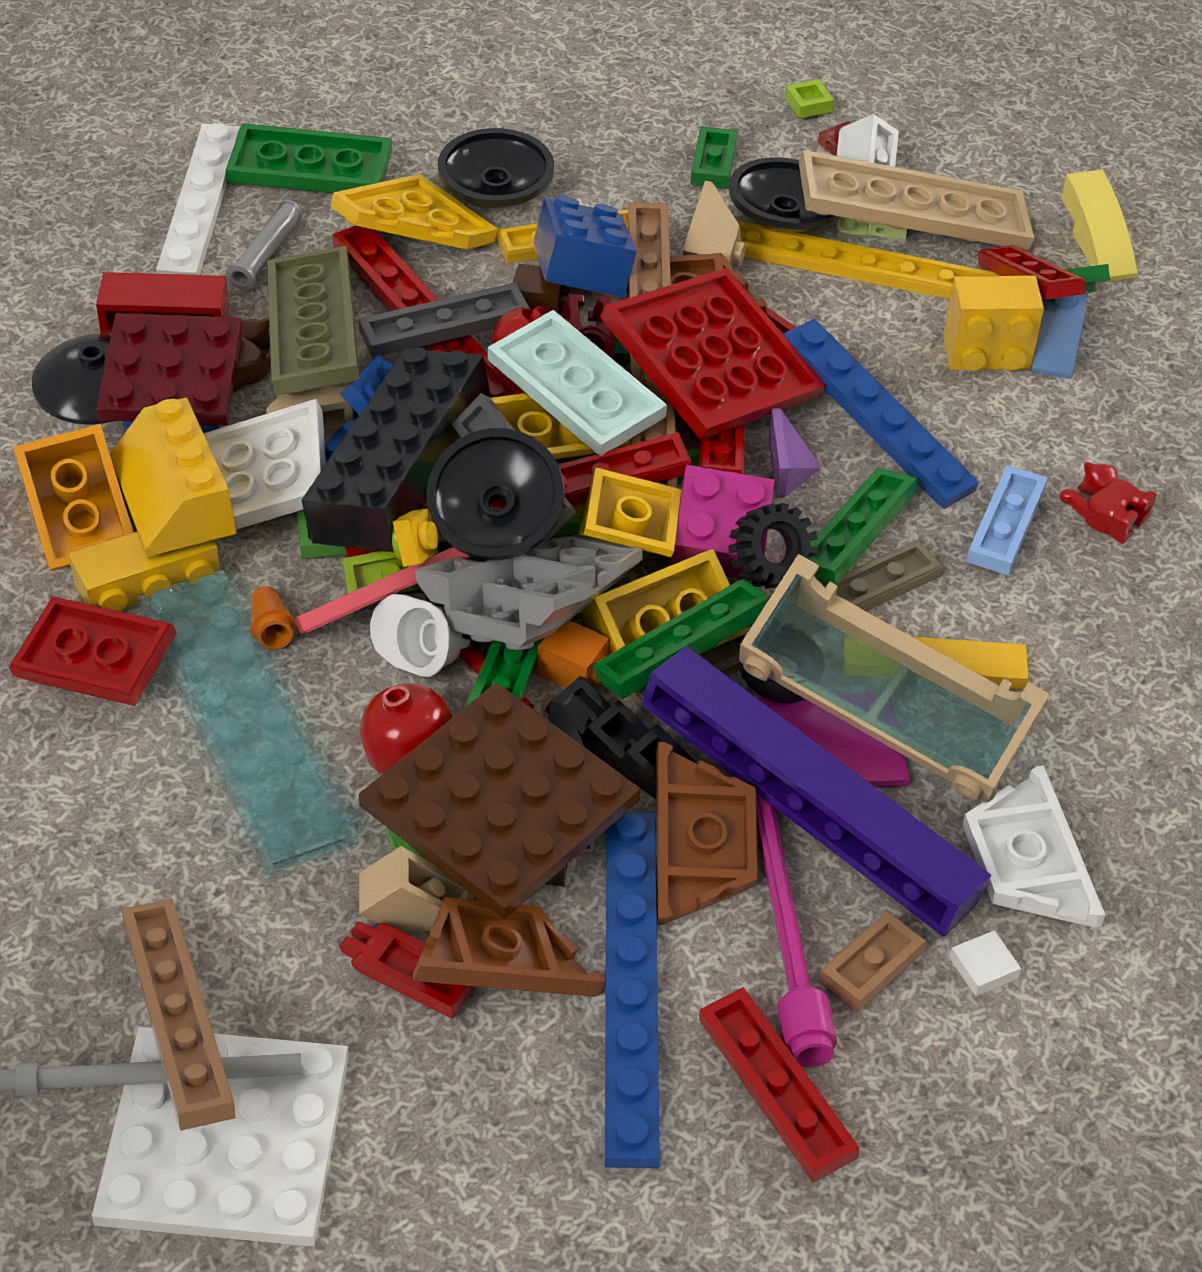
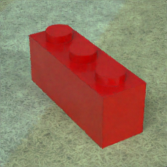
M103 272L96 302L100 333L112 334L116 313L227 317L229 298L226 276Z

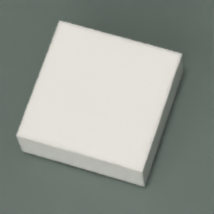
M995 930L951 948L949 958L975 996L1019 979L1021 967Z

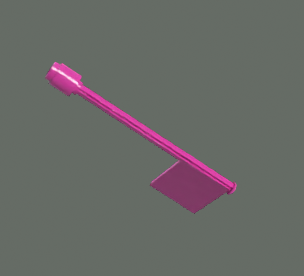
M747 690L751 695L782 716L787 722L819 744L851 770L858 773L874 787L909 786L910 776L903 754L806 699L795 703H780L764 697H756L752 691ZM838 695L831 697L862 715H868L881 695ZM889 700L876 718V722L899 735L891 701ZM756 793V827L789 990L777 1003L783 1042L801 1067H818L826 1064L833 1058V1049L837 1044L829 1000L823 991L814 989L810 985L775 808Z

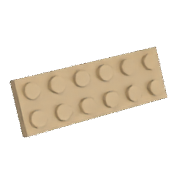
M803 150L800 157V175L805 207L808 211H813L820 215L830 214L851 218L858 222L868 221L885 224L896 229L907 228L936 236L945 235L962 238L968 242L979 241L1001 247L1014 245L1028 251L1035 239L1023 191L807 150Z

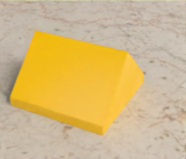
M595 467L578 535L629 547L642 548L644 552L663 557H672L675 547L682 489Z

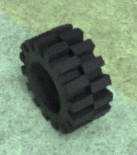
M775 503L746 512V516L740 517L735 524L739 528L731 530L729 538L736 539V543L728 545L729 553L737 552L738 559L731 562L734 568L741 566L744 568L739 574L744 580L752 578L751 584L755 587L765 586V589L776 588L798 554L810 561L812 560L809 557L818 555V547L810 546V541L818 539L816 531L807 532L806 528L812 522L808 517L799 519L802 511L797 507L788 510L789 504L780 503L775 505ZM767 529L778 531L784 539L786 554L779 563L768 561L762 552L761 536Z

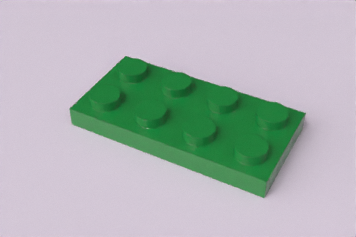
M242 123L225 170L226 181L229 183L329 193L384 182L392 153V138Z

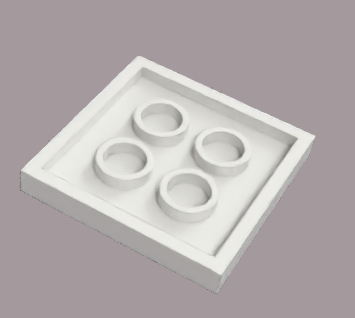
M317 399L203 433L229 489L236 530L303 510L301 500L326 464L323 411Z

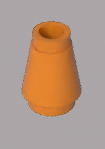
M270 586L259 587L251 595V637L256 643L267 650L284 648L291 642L295 633V620L276 589Z

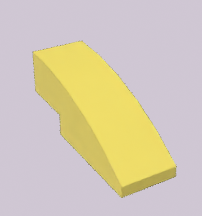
M1103 169L1066 174L1061 199L1075 222L1073 235L1090 265L1108 264L1109 281L1137 278L1138 270L1128 229L1118 200Z

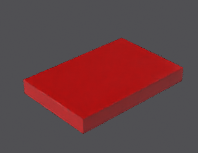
M52 596L8 668L13 676L28 681L136 706L177 633L172 623Z

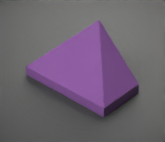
M773 408L769 429V445L776 497H786L820 470L821 465L780 408Z

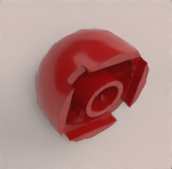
M417 683L397 684L375 695L366 705L359 727L361 741L369 764L376 771L384 774L386 769H390L453 718L445 699L428 686Z

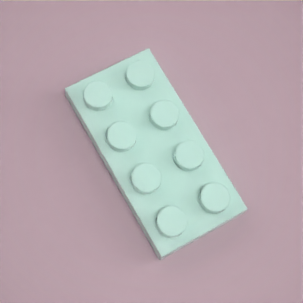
M554 310L488 347V360L600 456L607 451L615 449L666 417V403Z

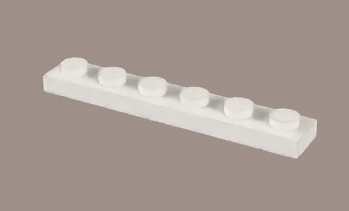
M220 123L202 124L156 268L157 274L200 275L227 185L225 170L240 126H227Z

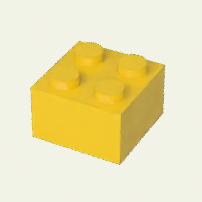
M954 276L943 335L950 370L1031 369L1044 311L1036 276Z

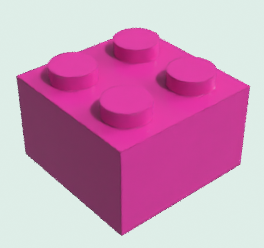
M686 465L681 485L682 491L673 555L670 557L669 566L714 549L726 577L742 579L739 574L744 568L742 566L734 568L731 562L738 559L737 552L729 553L728 545L736 543V539L729 538L731 530L739 528L735 523L740 517L746 516V512L772 503L775 480ZM768 529L761 536V549L764 555Z

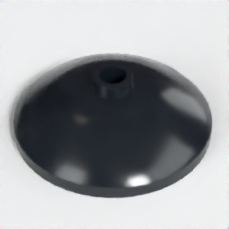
M486 128L464 133L450 141L439 155L438 175L443 186L450 193L467 203L486 208H507L526 203L547 189L554 175V160L549 149L541 141L529 134L504 128Z
M781 157L756 159L741 165L733 172L730 178L729 196L733 204L747 218L767 228L785 232H805L824 227L839 217L830 214L820 215L806 210L799 160Z
M90 334L72 338L57 345L42 357L33 371L31 383L34 397L43 410L60 420L75 424L94 425L114 422L99 421L96 411L111 335Z
M506 428L483 429L456 440L437 459L427 484L428 510L439 534L458 551L484 560L510 559L537 547L555 528L564 506L565 489L563 476L551 452L535 438L517 430ZM496 500L506 502V506L501 510H493L490 507Z

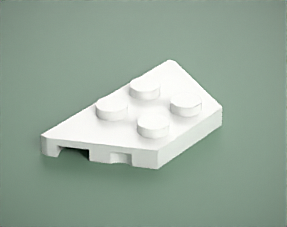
M1044 765L1032 769L1029 778L1013 788L1009 784L997 792L993 800L981 803L965 814L963 828L976 863L992 875L986 886L992 904L1094 928L1102 926L1105 912Z

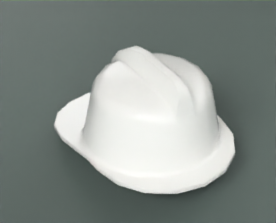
M392 594L382 599L373 611L370 621V637L374 649L396 668L419 676L432 677L439 673L443 667L454 662L461 649L470 646V640L462 637V633L450 629L445 617L444 607L436 606L411 596Z

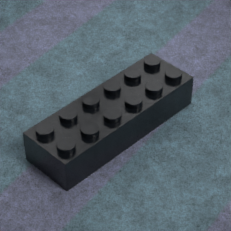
M423 348L403 350L301 500L313 544L394 552L392 545L393 521L410 511L423 508L427 501V484L434 464L452 443L461 438L452 426V423L481 393L491 398L483 355L468 354L463 351H429Z

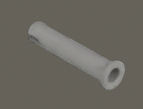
M289 199L284 202L281 201L276 211L240 259L228 266L225 275L232 287L246 291L254 288L256 277L266 265L267 260L271 258L294 225L302 217V209L296 202Z

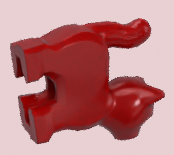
M1085 462V476L1079 484L1078 490L1092 496L1089 500H1086L1077 491L1064 489L1060 493V500L1070 505L1073 510L1085 518V522L1091 528L1111 535L1116 541L1124 544L1134 533V531L1129 529L1130 526L1134 523L1140 527L1149 518L1157 494L1153 491H1140L1129 482L1119 479L1118 471L1114 466Z

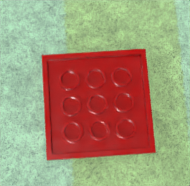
M727 268L607 304L600 315V318L700 440L768 416L773 408L784 410L820 397L826 387V384Z

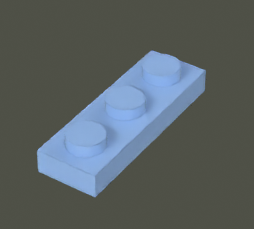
M1006 465L969 548L967 563L1009 576L1044 494L1048 477Z

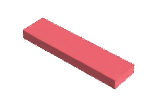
M451 547L419 565L409 566L294 618L298 634H306L416 584L415 569L460 556L469 560L468 557L471 556Z

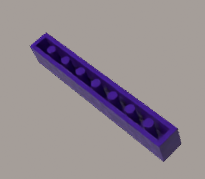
M686 646L651 672L641 703L643 707L737 779L755 787L756 793L940 935L945 937L978 904L992 876L990 873Z

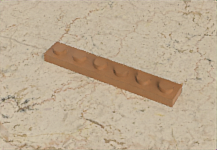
M173 899L122 908L126 935L180 1131L235 1119L234 1100Z

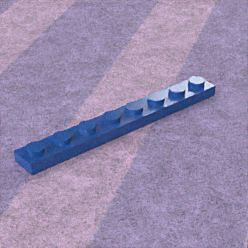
M626 812L606 830L605 1167L659 1169L655 812Z

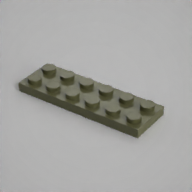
M341 246L267 260L271 382L275 396L283 394L300 395L310 389L325 386L342 387L352 381L360 380L350 261L347 247Z

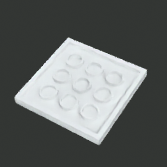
M139 1027L130 1063L161 1061L152 1028ZM214 1034L221 1058L301 1053L302 1075L227 1079L234 1100L236 1118L182 1131L179 1129L167 1083L124 1085L92 1213L94 1226L315 1247L349 1058L348 1046Z

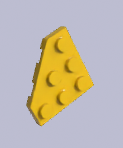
M421 174L334 192L330 206L344 216L347 222L356 226L466 250L495 243L498 228Z

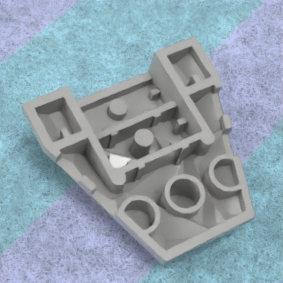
M573 535L551 539L546 543L542 542L529 552L510 559L487 560L481 563L466 560L461 556L449 558L415 569L417 583L429 600L444 604L445 617L452 631L469 634L474 641L489 642L495 640L504 642L508 649L523 650L533 647L534 641L553 635L560 626L580 613L596 596L602 594L623 578L643 560L642 548Z

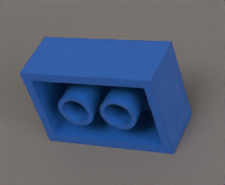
M563 195L556 196V199L544 197L533 244L545 281L625 297L637 250L623 217L618 213V210L605 204H595L594 208L579 205L578 200Z

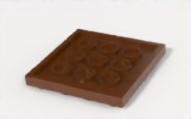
M496 682L359 793V806L505 920L639 802L641 788Z

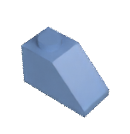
M1085 291L1083 295L1044 300V311L1031 372L1072 379L1088 291Z

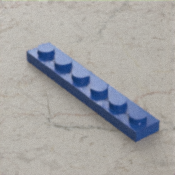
M815 318L783 334L826 384L824 390L909 476L916 478V483L938 505L946 509L976 491L979 481Z

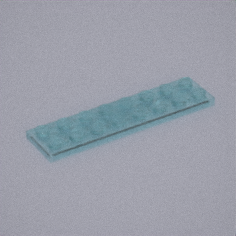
M224 569L214 572V575L203 576L191 583L184 581L171 585V589L158 590L149 597H146L145 594L137 596L138 606L143 617L172 623L177 634L163 657L164 662L265 876L358 844V833L262 644L257 642L256 635L250 634L251 622Z

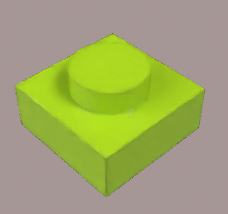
M820 79L785 86L784 98L799 119L833 112L834 99Z

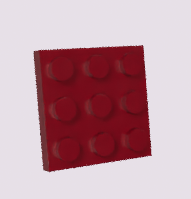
M116 313L96 408L99 421L134 422L145 407L157 405L166 399L178 400L187 397L199 424L228 425L243 332L242 319L236 317Z

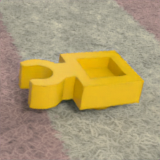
M428 508L410 511L393 521L403 567L423 563L438 553V543L446 542L437 531Z

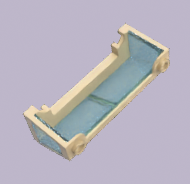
M798 554L740 644L739 662L743 663L744 669L760 680L766 681L768 678L947 779L952 782V787L962 796L972 800L980 798L988 802L1035 727L1049 693L1030 682L1027 683L1022 692L1010 691L1012 683L1006 679H1003L1000 685L993 683L836 595L838 586L829 581L826 588H824L814 576L819 565Z

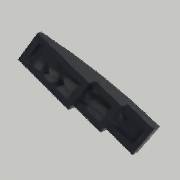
M582 676L554 697L545 709L549 714L550 703L560 702L571 717L581 736L584 747L654 799H656V749L658 742H666L674 746L672 752L698 764L658 724L649 730L620 700L611 706Z

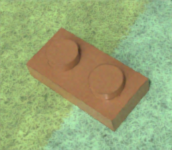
M886 911L821 969L819 982L855 1011L859 1012L924 952L926 940Z

